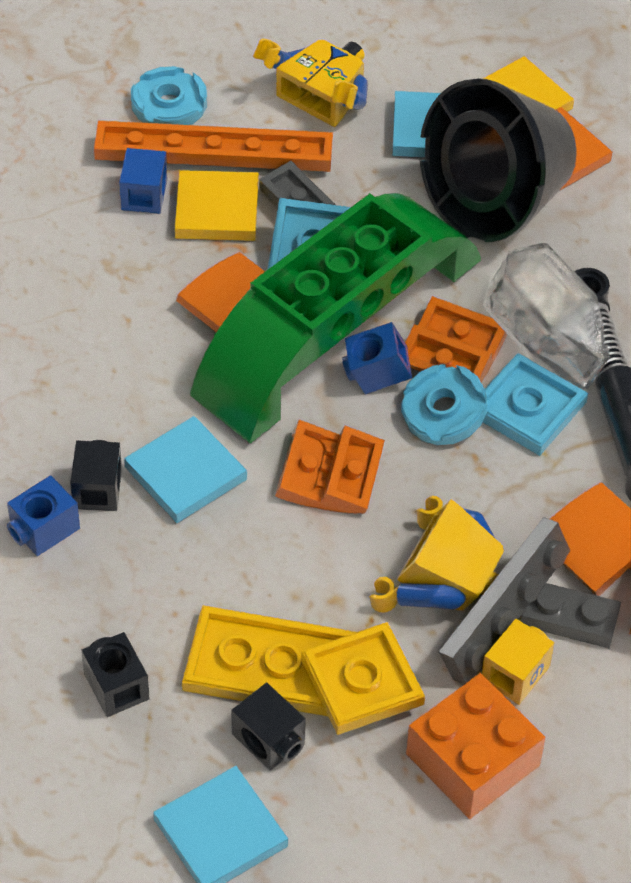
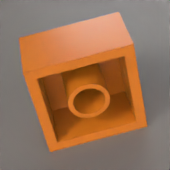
M479 673L409 725L406 755L470 820L540 766L546 737Z

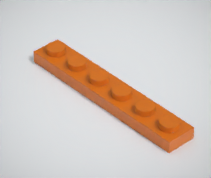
M98 120L94 157L95 160L124 161L126 149L134 148L166 151L167 163L277 169L292 161L300 170L331 172L333 132Z

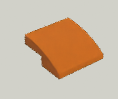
M236 253L218 262L195 278L177 295L176 301L217 332L235 305L250 289V282L265 271L242 253Z
M432 296L419 324L413 325L405 342L410 367L421 372L434 365L445 364L446 367L457 368L456 365L470 370L478 376L482 383L507 337L509 324Z
M299 419L293 430L275 497L323 510L365 514L368 509L385 440L344 425L340 434Z
M602 482L579 495L550 518V520L559 523L570 549L563 565L594 595L600 596L627 569L631 570V509Z

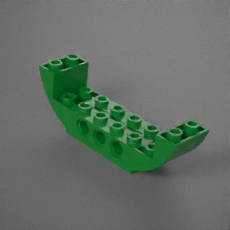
M369 193L250 282V289L229 313L208 346L196 372L190 396L251 444L281 420L282 386L431 269L435 268L455 282L481 261L478 248L468 238L410 197L399 193L382 194L375 197Z

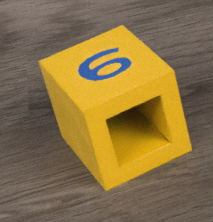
M515 619L484 656L482 675L504 696L520 705L550 668L555 642L550 640L539 628L528 626Z

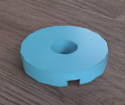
M175 66L159 67L147 71L140 76V81L136 85L133 84L131 88L132 111L137 119L143 123L192 125L203 116L207 108L206 85L195 73L191 76L184 73L183 68ZM165 95H174L177 98L172 100H165L161 97Z
M445 364L434 365L419 372L407 383L403 392L404 398L401 403V412L410 432L421 441L434 445L455 444L470 437L482 425L487 413L486 392L478 376L467 368L456 365L457 368L446 367ZM450 397L455 400L454 405L448 410L439 411L433 408L434 403L440 398Z

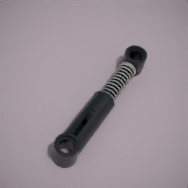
M581 268L574 271L569 277L564 312L569 320L579 324L597 376L595 381L596 390L627 478L625 485L626 495L631 501V367L628 366L626 357L623 354L621 343L609 313L608 294L610 283L608 277L600 270Z

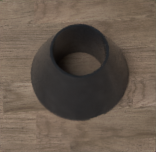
M481 78L468 79L449 86L432 103L422 126L420 137H426L425 160L420 161V168L425 189L435 210L445 223L466 238L473 237L485 242H496L519 233L567 183L575 168L577 156L575 137L563 115L552 107L492 80Z

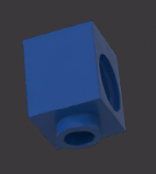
M126 149L119 181L121 210L161 214L168 180L166 151Z
M392 322L345 338L347 356L342 357L345 373L350 381H357L365 394L412 379L407 345Z
M51 475L7 502L10 520L7 523V529L18 545L23 546L26 544L37 557L80 529L78 503Z

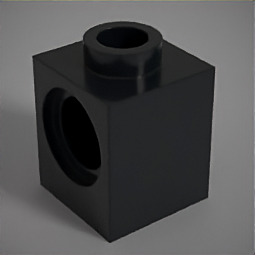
M76 440L70 485L72 498L78 503V509L117 511L122 475L120 442Z
M125 632L113 637L99 638L90 646L81 649L84 675L106 717L150 700L148 674ZM111 669H120V670H121V671H119V672H117V673H107V672H106V671L111 670Z
M267 682L231 710L232 735L270 771L282 761L289 762L293 760L305 745L306 718Z

